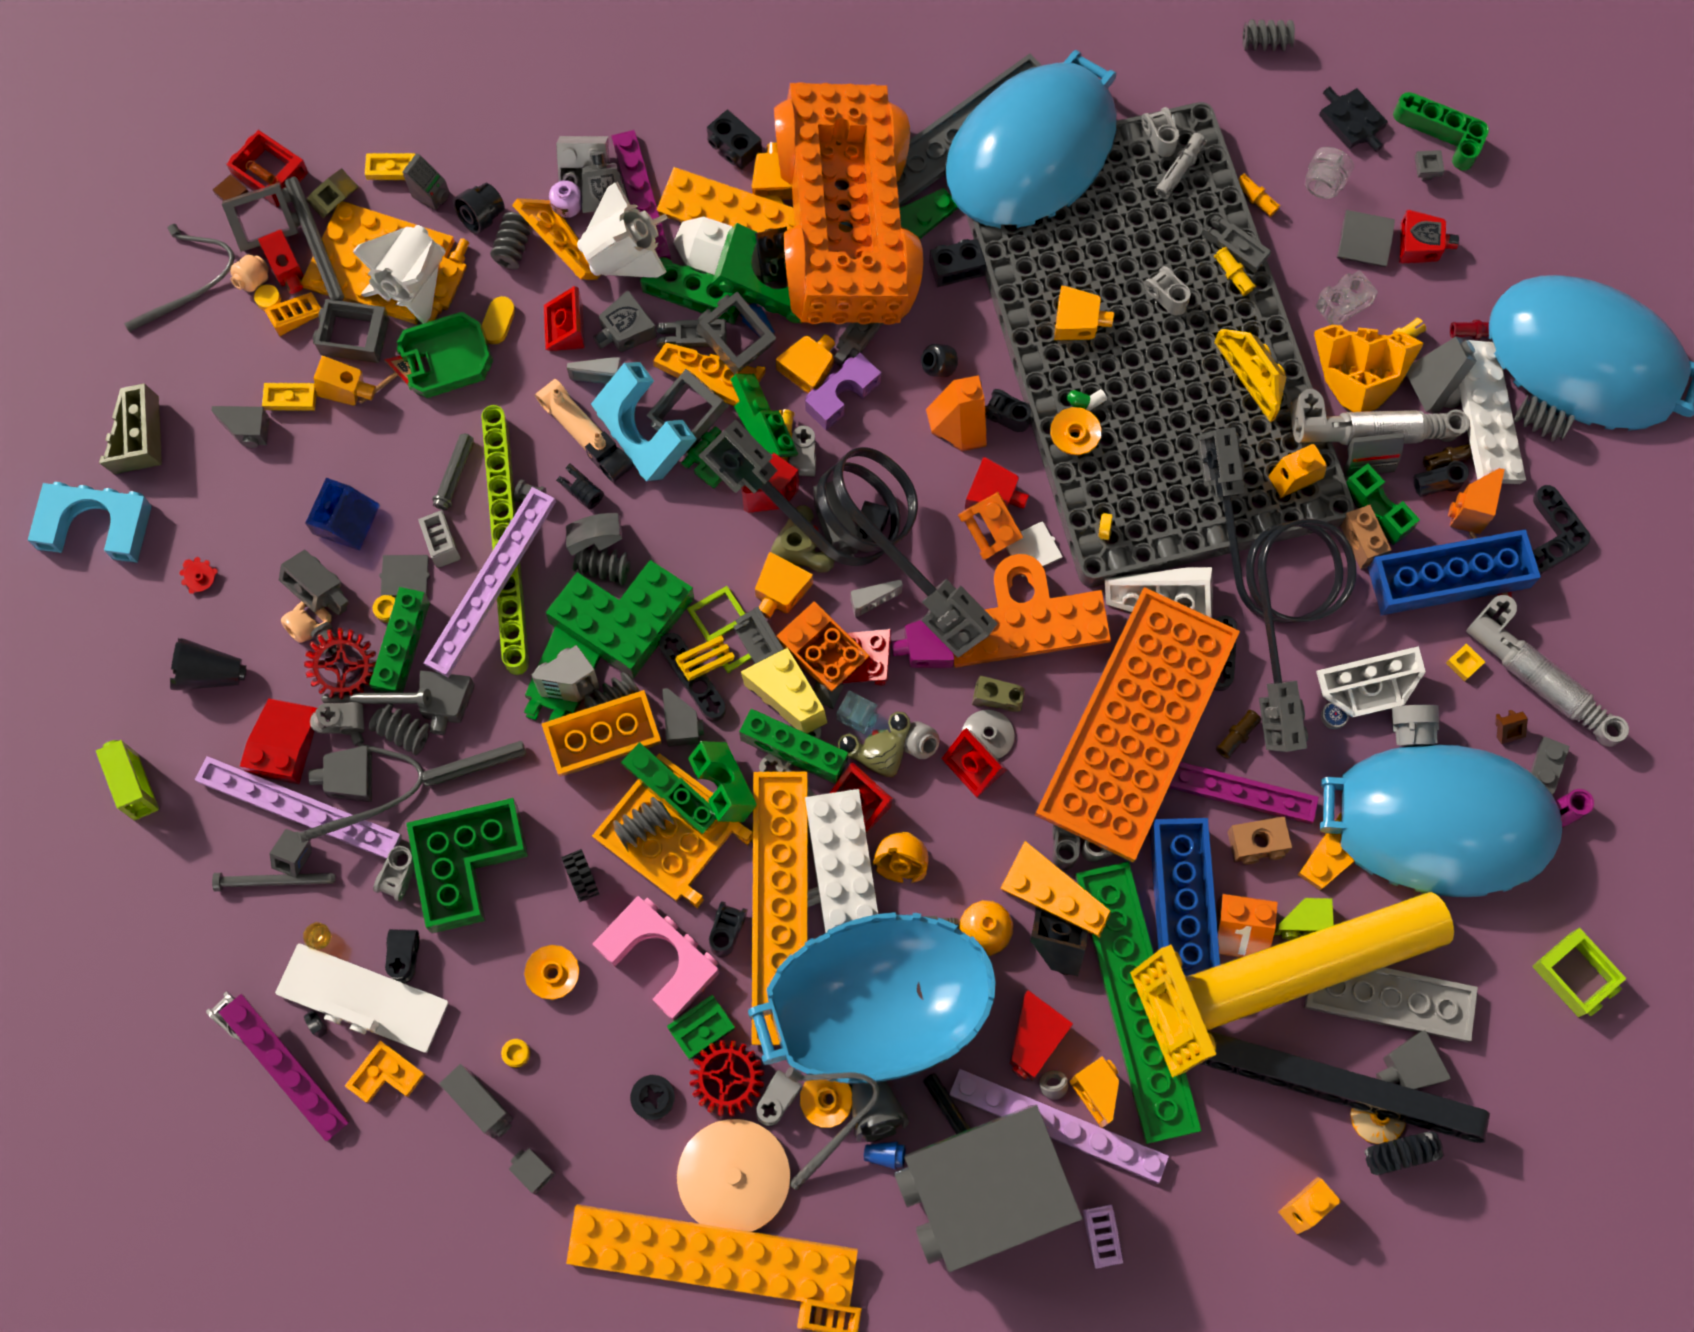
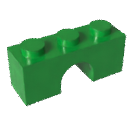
M1368 463L1348 478L1346 483L1353 502L1358 508L1371 505L1385 537L1393 546L1411 533L1419 523L1420 519L1404 501L1397 505L1388 499L1383 490L1385 481Z
M701 741L688 759L698 779L709 780L718 786L717 790L708 800L718 822H744L755 809L757 803L727 742Z

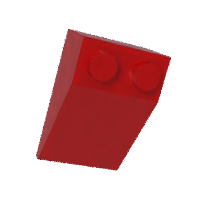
M268 698L246 742L239 767L245 772L258 777L299 785L314 735V730L310 725V718L317 708Z

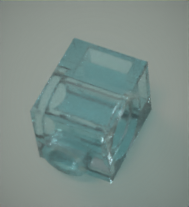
M849 690L837 711V721L865 734L868 727L873 729L879 718V715L876 714L877 704Z

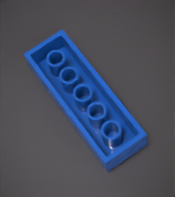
M1526 529L1377 556L1368 566L1381 616L1528 589L1541 578Z
M1208 818L1154 819L1149 832L1158 950L1172 945L1174 951L1178 952L1181 957V969L1185 977L1220 965Z

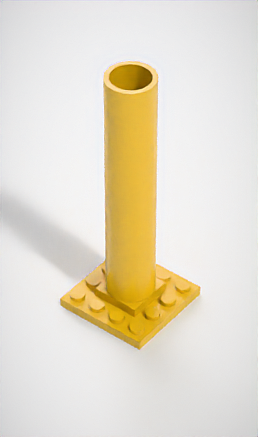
M1429 892L1185 977L1181 969V957L1178 952L1174 951L1172 945L1158 950L1131 971L1130 974L1171 1076L1175 1077L1216 1055L1215 1040L1207 1030L1448 945L1454 937V926L1445 903L1438 895Z

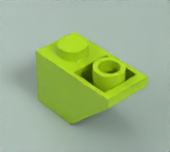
M1304 898L1275 927L1274 935H1282V939H1296L1298 935H1307L1333 926L1332 898Z

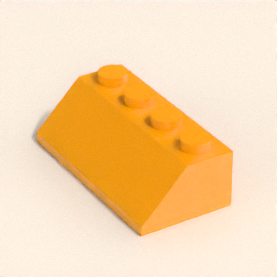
M644 690L542 723L559 777L626 756L639 742L646 748L662 744Z

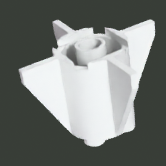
M618 182L613 183L607 188L586 232L578 240V248L590 264L591 272L596 276L602 274L605 276L657 278L666 273V270L654 250L658 243L655 244V237L658 236L656 225L668 218L664 214L652 220L645 210L640 212L638 209H635L638 206L635 204L630 205Z
M416 225L415 228L405 227L358 244L353 253L370 269L368 276L371 275L370 284L361 295L365 298L379 294L387 301L393 298L398 301L396 305L406 306L422 324L426 323L431 317L438 267L445 255V249L428 236V231L420 225Z

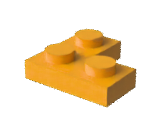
M380 1040L345 1087L369 1104L386 1081L406 1097H409L426 1074Z

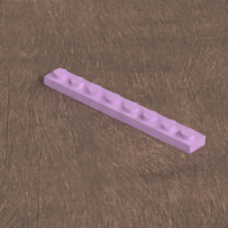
M533 487L531 488L424 661L425 666L449 678L555 505V498Z
M208 756L195 778L197 783L308 828H315L334 820L352 816V814ZM367 820L326 834L387 859L391 849L399 845L402 838L401 834Z
M959 1069L949 1094L952 1098L998 1117L1030 1105H1037L1050 1139L1155 1183H1160L1169 1158L1168 1155L962 1069Z

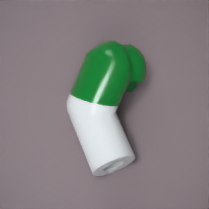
M1101 389L1090 396L1073 390L1068 394L1067 399L1071 406L1090 411L1105 402L1107 397Z

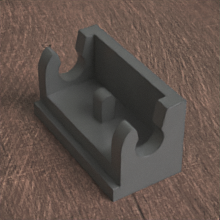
M758 606L735 620L737 624L734 625V630L755 664L784 650Z

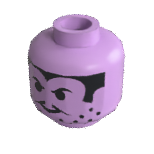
M560 181L551 187L549 200L556 214L563 218H570L580 212L582 196L576 184L570 181Z

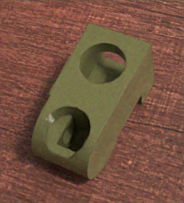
M980 675L975 685L972 705L981 707L985 705L1018 712L1022 710L1025 689L1016 684Z

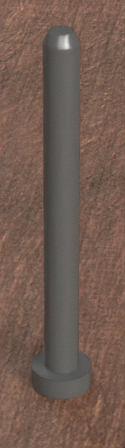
M420 689L418 693H353L352 696L349 693H344V697L341 700L339 693H334L333 698H329L328 693L322 695L321 700L323 703H418L419 707H429L432 702V694L429 689Z
M222 872L213 873L212 887L214 892H219L223 890V887L332 884L336 881V875L333 873L298 874L295 878L287 874L223 876Z

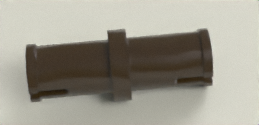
M1470 442L1455 448L1446 447L1442 452L1424 456V468L1427 467L1426 471H1431L1448 466L1455 461L1461 462L1473 459Z
M1248 710L1237 725L1231 726L1229 734L1216 747V751L1222 757L1230 759L1240 744L1246 743L1249 739L1248 735L1261 722V717L1255 711Z

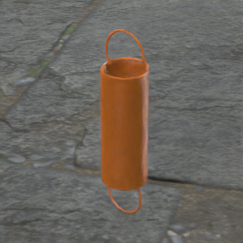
M255 162L248 169L269 184L276 177Z

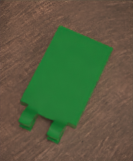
M555 626L538 666L546 662L550 663L557 658L562 650L573 648L576 645L594 670L600 657L599 654ZM532 678L525 693V697L530 699L524 713L527 718L536 721L543 706L554 710L549 718V721L566 716L567 713L577 712L581 701L572 702L541 697Z

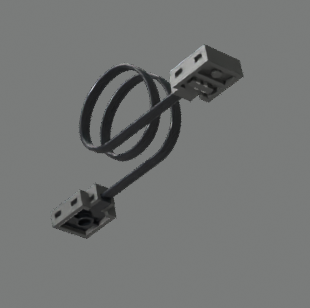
M736 419L699 455L735 493L744 485L753 493L761 489L825 555L834 561L848 566H863L874 562L886 553L927 595L922 603L929 611L921 621L957 657H960L988 637L998 623L962 586L956 589L946 579L937 587H934L896 548L895 545L910 532L915 523L918 512V499L909 476L886 454L868 447H858L850 450L837 464L821 476L816 490L817 503L828 526L842 541L851 547L865 552H878L868 557L849 556L833 547L768 481L778 471L769 462L773 457ZM856 456L869 458L882 465L899 482L908 503L907 521L899 536L901 523L900 509L890 488L875 473L859 464L846 462L847 459ZM843 471L853 473L867 481L881 495L887 507H890L891 529L888 538L853 502L844 483ZM834 473V489L841 505L875 543L864 541L853 535L843 526L832 511L826 493L827 480L830 474Z
M1235 427L1214 430L1198 435L1204 486H1214L1216 498L1223 497L1238 594L1251 612L1265 619L1274 683L1267 684L1268 696L1259 698L1266 750L1289 752L1306 749L1308 731L1303 723L1305 719L1304 704L1299 696L1297 681H1282L1274 622H1309L1327 617L1340 609L1352 594L1356 582L1357 568L1353 549L1348 539L1338 528L1328 522L1317 519H1301L1280 523L1268 528L1254 541L1246 561L1248 588L1252 598L1262 609L1260 610L1251 601L1244 586L1231 496L1245 493L1242 476L1244 474V463L1242 455H1239L1240 437L1236 433ZM1293 526L1309 529L1320 536L1331 552L1335 568L1334 584L1328 598L1317 609L1300 617L1287 616L1271 608L1266 572L1267 557L1273 542L1281 533ZM1322 528L1336 537L1344 550L1347 560V583L1342 595L1334 604L1333 602L1339 595L1343 583V563L1336 543ZM1266 539L1261 548L1258 559V578L1261 592L1260 595L1255 582L1254 564L1258 549L1263 543V541Z

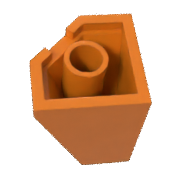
M979 375L953 380L926 409L931 433L938 438L942 437L953 444V447L960 451L986 447L985 398Z

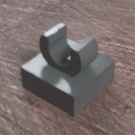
M1441 150L1416 152L1414 157L1418 178H1421V180H1431L1433 177L1443 176L1445 171Z

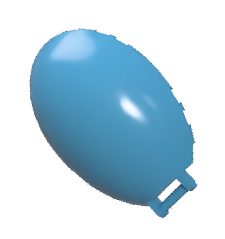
M1074 50L1063 63L1047 64L1028 69L1008 79L993 91L965 119L954 136L948 152L946 163L947 186H949L952 200L958 208L971 219L987 226L1001 228V225L1017 224L1016 228L1033 225L1035 220L1045 216L1051 218L1055 216L1057 210L1065 205L1068 207L1076 201L1093 183L1105 165V160L1113 147L1117 114L1114 99L1108 88L1114 82L1117 73L1113 70H1105L1082 57L1081 52L1078 50Z
M1546 275L1525 279L1511 286L1494 305L1489 320V339H1493L1496 349L1494 355L1502 369L1507 368L1516 379L1514 383L1518 387L1522 385L1533 396L1538 397L1537 402L1546 401V408L1549 409L1554 405L1556 406V413L1564 410L1565 417L1568 418L1570 415L1575 416L1574 420L1587 425L1595 423L1604 425L1605 429L1628 428V431L1647 429L1649 426L1664 422L1672 412L1686 417L1694 415V362L1689 360L1683 345L1667 323L1650 308L1628 294L1611 286L1588 279L1562 275ZM1690 376L1692 377V381L1687 392L1685 401H1683L1680 398L1686 388Z
M1444 744L1399 747L1366 758L1345 772L1342 778L1325 777L1321 779V787L1324 788L1323 822L1320 823V831L1323 833L1341 834V847L1355 860L1356 865L1371 875L1374 873L1381 876L1395 886L1400 884L1414 888L1416 892H1432L1439 896L1476 897L1487 896L1491 892L1511 890L1512 887L1525 881L1527 883L1540 874L1554 858L1561 841L1562 820L1560 810L1553 795L1543 782L1526 768L1512 760L1485 750ZM1335 790H1342V822L1334 821Z
M896 912L876 914L831 928L820 937L812 938L805 942V945L793 955L790 954L777 968L776 974L766 989L768 1003L754 1006L748 1010L749 1018L754 1020L764 1053L761 1057L763 1064L769 1065L786 1060L790 1066L808 1075L854 1072L867 1075L876 1082L913 1075L944 1062L963 1049L978 1034L989 1016L995 998V977L991 961L978 941L973 936L969 937L958 929V925L939 917L938 920L923 917L921 913H913V915H896ZM772 1015L782 1049L774 1050L764 1016ZM856 1078L826 1079L843 1083H868Z

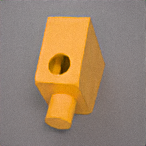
M769 143L766 146L767 153L756 155L752 194L761 197L775 195L781 200L793 199L792 185L781 179L777 143Z
M1061 285L1054 340H1092L1095 338L1097 326L1112 327L1114 312L1099 310L1100 296Z
M826 334L818 342L809 336H804L776 358V370L807 394L815 388L819 389L833 368L834 356L829 351L835 346V342Z
M321 356L314 375V384L318 397L353 406L356 405L359 397L369 400L373 399L376 386L363 382L361 370Z
M1311 444L1283 457L1268 477L1282 498L1323 479L1327 465L1317 447Z
M769 552L755 587V595L762 601L759 609L764 617L770 619L775 609L789 613L813 585V574Z
M1317 1177L1282 1207L1278 1213L1293 1231L1299 1234L1312 1228L1341 1201L1322 1178ZM1295 1213L1300 1216L1302 1221L1296 1217Z

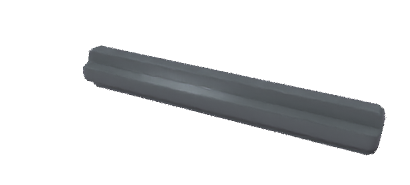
M522 741L511 743L424 771L422 779L426 787L433 786L526 755V749Z

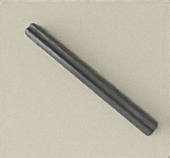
M296 177L286 179L285 185L331 300L343 301V292L301 185Z

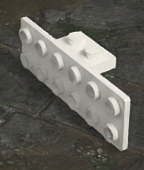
M300 943L297 944L276 990V995L326 1014L324 1019L338 1025H340L341 1021H345L351 1024V1030L364 1035L368 1030L424 1053L428 1052L449 1004L445 999Z

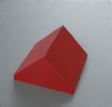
M576 286L544 304L545 349L548 351L585 349L583 304L579 288Z
M967 728L960 733L941 758L976 798L1007 771L982 741Z
M852 762L830 793L859 789L865 832L867 833L891 808L892 797Z

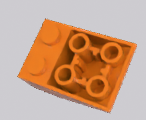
M815 601L776 636L783 649H789L798 666L831 692L869 657Z

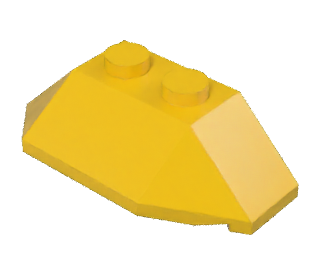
M1227 329L1218 331L1214 342L1267 419L1270 422L1274 421L1280 410L1287 378L1283 367L1275 362L1269 347L1266 344H1262L1257 336L1248 332Z

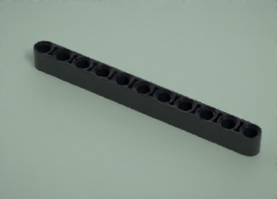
M1207 1030L1215 1040L1216 1055L1200 1063L1201 1065L1474 1143H1484L1486 1141L1490 1113L1484 1109Z

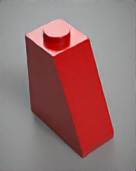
M1029 990L1022 999L1010 1064L1014 1067L1012 1071L1023 1080H1026L1027 1077L1030 1080L1034 1079L1073 1025L1071 1021Z

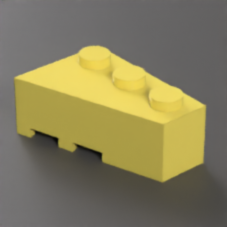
M788 648L741 671L745 687L750 691H754L762 698L763 702L772 706L780 713L781 717L796 729L809 733L827 724L822 704Z

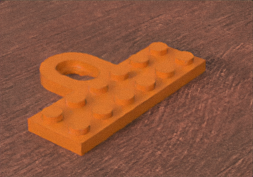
M1015 554L1005 558L999 563L994 573V586L998 607L984 609L998 624L988 637L960 657L953 653L954 666L957 668L1110 643L1111 639L1102 590L1050 598L1045 570L1037 559L1026 554ZM1019 574L1026 576L1028 583L1035 590L1033 598L1025 603L1014 601L1009 594L1013 586L1012 580Z

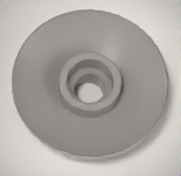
M981 710L972 714L964 723L962 731L965 728L971 730L997 759H1001L1011 750L1015 737L1014 729L1009 719L1000 712ZM991 729L994 734L988 737L984 734V731Z

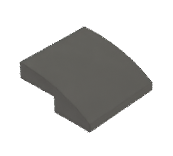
M1346 210L1336 258L1386 267L1395 219Z
M618 513L592 515L566 525V548L571 555L580 552L594 543L599 551L622 539L621 517Z

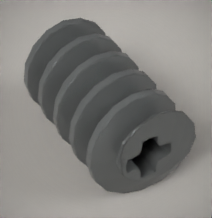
M1254 19L1249 20L1248 24L1245 22L1242 38L1244 51H1247L1249 44H1252L1254 51L1257 50L1259 44L1262 45L1263 51H1266L1268 44H1271L1273 51L1276 50L1278 44L1281 45L1282 51H1285L1287 44H1290L1292 48L1295 37V24L1293 20H1288L1286 25L1283 20H1278L1277 24H1275L1274 20L1271 19L1267 24L1263 19H1260L1257 25Z
M508 212L504 214L502 223L499 226L500 231L496 235L497 239L493 243L494 248L490 252L491 258L497 264L513 270L519 268L520 265L517 261L522 260L521 253L526 249L523 244H527V236L531 234V229L528 227L530 224L519 213Z
M1527 395L1515 415L1514 422L1517 423L1523 418L1524 428L1533 423L1532 432L1535 433L1539 428H1543L1542 437H1545L1550 432L1552 433V442L1558 437L1562 441L1571 427L1575 416L1570 415L1565 419L1564 410L1555 415L1556 406L1553 405L1546 410V401H1542L1537 405L1538 397L1533 396L1528 401Z
M594 544L591 550L587 547L576 553L572 570L575 572L579 569L581 574H586L589 571L591 577H596L599 574L602 580L609 576L610 582L614 583L619 579L620 585H624L629 575L630 561L628 560L627 552H624L621 558H618L617 549H614L612 554L608 555V547L600 553Z
M621 672V682L613 677L611 679L612 687L606 683L602 684L603 693L597 688L593 690L594 699L588 694L584 695V705L588 709L639 692V689L629 675Z
M388 704L385 708H379L370 720L369 730L372 732L376 731L381 737L385 736L390 742L394 741L399 747L403 746L407 752L412 751L415 756L418 755L427 742L429 724L426 723L419 728L420 719L417 718L410 723L411 714L408 713L401 718L402 709L399 708L392 713L393 704Z
M652 797L650 798L651 807L642 803V813L632 809V819L624 814L622 816L623 825L617 820L613 821L614 831L627 852H629L628 843L635 848L638 847V837L645 842L648 841L647 831L656 836L655 826L665 830V820L675 824L661 801Z

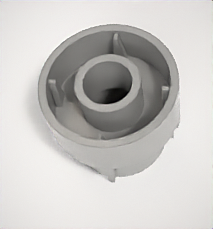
M1406 705L1392 707L1393 731L1396 732L1397 745L1405 747L1435 745L1437 743V730H1439L1440 723L1439 706Z

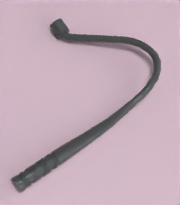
M177 224L169 225L167 229L172 237L180 240L211 243L223 247L229 254V262L217 278L197 291L124 323L127 330L131 332L198 298L219 283L228 274L234 263L235 257L232 249L220 240L180 235L181 232Z
M361 732L353 733L350 737L354 746H367L372 752L409 762L416 768L419 776L418 780L411 790L389 803L297 833L300 843L364 821L405 801L420 788L423 782L421 766L414 759L404 754L363 744L364 739Z
M793 1067L787 1069L785 1076L794 1082L856 1078L868 1082L874 1090L870 1102L790 1181L793 1189L798 1190L814 1174L816 1169L828 1159L855 1125L875 1105L879 1098V1087L877 1082L871 1077L854 1072L802 1075L800 1071Z

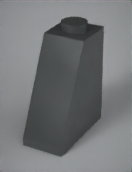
M1454 337L1414 362L1406 374L1425 412L1431 414L1439 413L1447 403L1450 395L1458 388L1477 362L1473 355L1475 349L1469 340Z

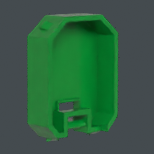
M463 312L405 329L396 342L398 344V353L401 354L405 362L408 361L412 373L407 375L409 390H413L425 398L437 396L485 380L493 363L483 327L480 322ZM423 356L427 357L431 370L429 372H425L421 359ZM414 359H417L420 371L417 370Z

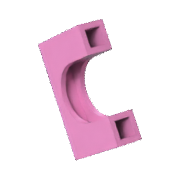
M637 896L597 938L593 946L615 967L636 944L645 939L659 938L671 943L679 955L678 968L672 979L652 1000L670 1019L675 1021L719 974V970L716 967L718 962L707 952L702 955L696 949L698 946L697 942L688 934L683 937L676 931L678 925L668 916L663 919L656 912L659 908L650 899L646 898L643 901Z

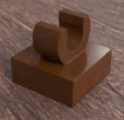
M1509 710L1508 716L1505 717L1496 714L1497 739L1501 744L1526 737L1528 718L1523 711L1515 713L1513 710Z

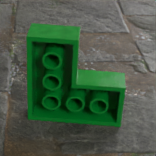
M650 560L620 600L577 572L548 608L546 616L549 624L558 627L599 654V657L634 679L659 646L661 637L669 633L694 600V592L692 586Z
M514 798L406 823L425 926L432 934L485 921L475 869L528 857L519 808Z

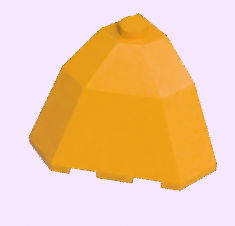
M1329 325L1315 330L1314 333L1325 381L1340 404L1351 412H1370L1380 407L1397 390L1423 346V342L1403 332L1393 331L1391 335H1380L1377 329L1358 327L1357 332L1344 329L1341 325Z

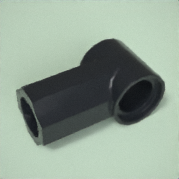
M1455 461L1446 467L1415 474L1413 479L1416 493L1423 497L1446 490L1450 492L1457 491L1468 478L1469 470L1464 463ZM1449 473L1457 474L1460 480L1452 479Z

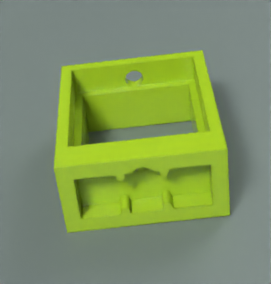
M122 740L109 741L102 748L95 750L117 809L134 821L159 810L139 754Z
M1580 927L1570 932L1532 966L1577 1017L1585 1014L1592 1016L1603 1007L1600 1002L1606 996L1611 999L1622 990L1620 984L1627 979ZM1574 947L1607 981L1584 1003L1551 968Z

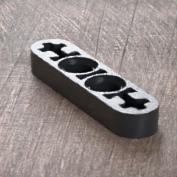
M665 634L659 642L662 655L704 717L709 721L721 720L726 713L724 700L706 674L688 681L684 673L678 669L676 657L672 649L666 650L667 642H677L676 649L679 654L687 652L689 649L678 634ZM698 664L694 666L691 671L700 668L701 666ZM698 681L705 682L707 689L704 693L697 694L692 690L693 684ZM709 696L713 705H720L718 707L719 712L716 714L713 711L708 712L710 708L706 699Z

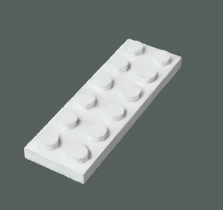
M1469 340L1475 349L1473 355L1477 362L1459 387L1463 412L1469 419L1467 431L1477 480L1502 468L1505 469L1502 483L1521 484L1526 481L1503 369L1494 355L1496 352L1494 342Z
M859 789L805 797L825 933L829 929L849 921L878 914Z

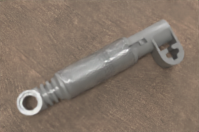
M1315 389L1304 390L1290 405L1293 435L1298 443L1340 442L1342 445H1349L1352 438L1404 433V443L1408 444L1420 443L1424 439L1438 438L1444 442H1451L1468 430L1469 427L1468 416L1463 411L1456 409L1451 410L1449 413L1424 414L1422 411L1404 410L1341 413L1339 416H1326L1323 397Z
M1507 595L1495 597L1465 631L1502 660V665L1505 669L1510 670L1512 674L1516 675L1522 682H1525L1527 686H1530L1532 690H1535L1539 696L1550 702L1554 708L1556 707L1567 718L1577 720L1578 722L1582 720V725L1585 726L1587 724L1589 731L1594 729L1592 733L1600 744L1612 747L1627 737L1629 726L1623 718L1614 716L1611 713L1607 715L1606 709L1601 710L1602 706L1600 704L1598 706L1595 705L1594 695L1588 692L1586 688L1582 687L1580 683L1575 682L1571 676L1569 677L1565 671L1560 670L1557 665L1554 666L1552 661L1541 655L1537 649L1535 650L1525 640L1519 641L1504 629L1517 612V605L1513 598ZM1504 608L1505 611L1496 622L1491 619L1498 609ZM1607 726H1613L1617 730V737H1612L1607 733Z

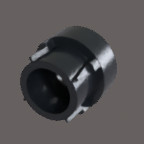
M488 182L479 187L475 186L472 189H467L453 199V206L458 218L474 234H479L491 226L493 219L505 210L501 195Z

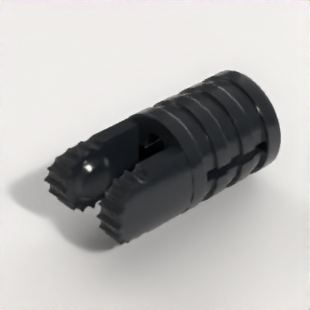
M569 463L566 469L576 478L574 483L571 484L568 479L561 476L556 481L580 500L581 503L585 504V507L588 509L594 508L602 500L604 492Z

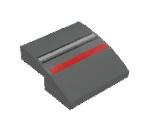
M1404 433L1352 438L1347 447L1349 458L1343 467L1345 477L1352 476L1367 463L1378 474L1395 472L1403 451Z

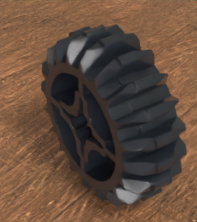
M1429 1131L1370 1146L1365 1150V1160L1371 1174L1381 1175L1440 1160L1444 1156L1443 1146L1437 1133Z

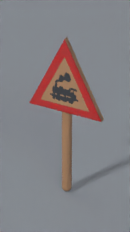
M401 356L384 359L395 372L376 386L375 393L397 376L408 385L407 375L412 374L408 361L405 362ZM414 359V360H415L416 367H417V369H418V366H419V365H418L417 359ZM360 398L359 402L364 403L368 399Z

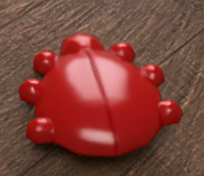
M195 557L194 561L191 559L184 560V569L180 570L179 574L184 576L181 584L187 585L190 588V594L204 591L214 582V577L218 570L216 568L212 569L209 566V560L200 562L201 558Z

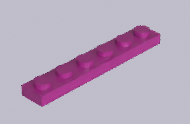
M635 130L611 135L630 205H637L638 207L635 209H638L640 212L645 210L652 220L658 218L659 213ZM659 223L656 225L658 236L655 237V244L658 243L654 250L659 258L664 257L670 260L671 255L662 224Z
M1184 762L1179 763L1169 785L1170 789L1280 817L1285 816V818L1307 824L1314 822L1319 798L1318 796Z
M243 994L237 996L218 1012L326 1142L349 1123Z

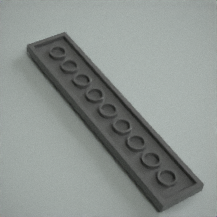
M1030 53L910 139L907 161L902 175L897 182L899 208L946 174L948 152L954 136L968 115L986 97L1015 75L1028 69L1042 66Z

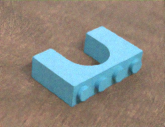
M641 362L623 363L591 405L597 412V416L610 430L612 437L618 441L625 454L636 466L641 477L646 481L661 480L697 439L683 420L666 421L650 441H647L640 435L635 424V408L639 399L652 385L654 380Z
M54 482L53 484L43 483L28 541L37 550L62 553L68 528L72 520L85 510L103 509L108 511L111 517L104 551L113 560L138 563L152 505L143 494L131 491L128 494H124L110 488H104L101 491L94 490L86 485L70 487L62 482Z

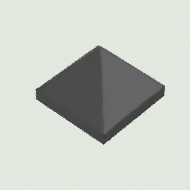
M817 681L813 691L822 705L834 709L844 685L840 684L831 692Z

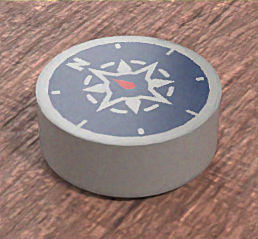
M1331 702L1321 712V721L1329 729H1340L1349 719L1347 713Z

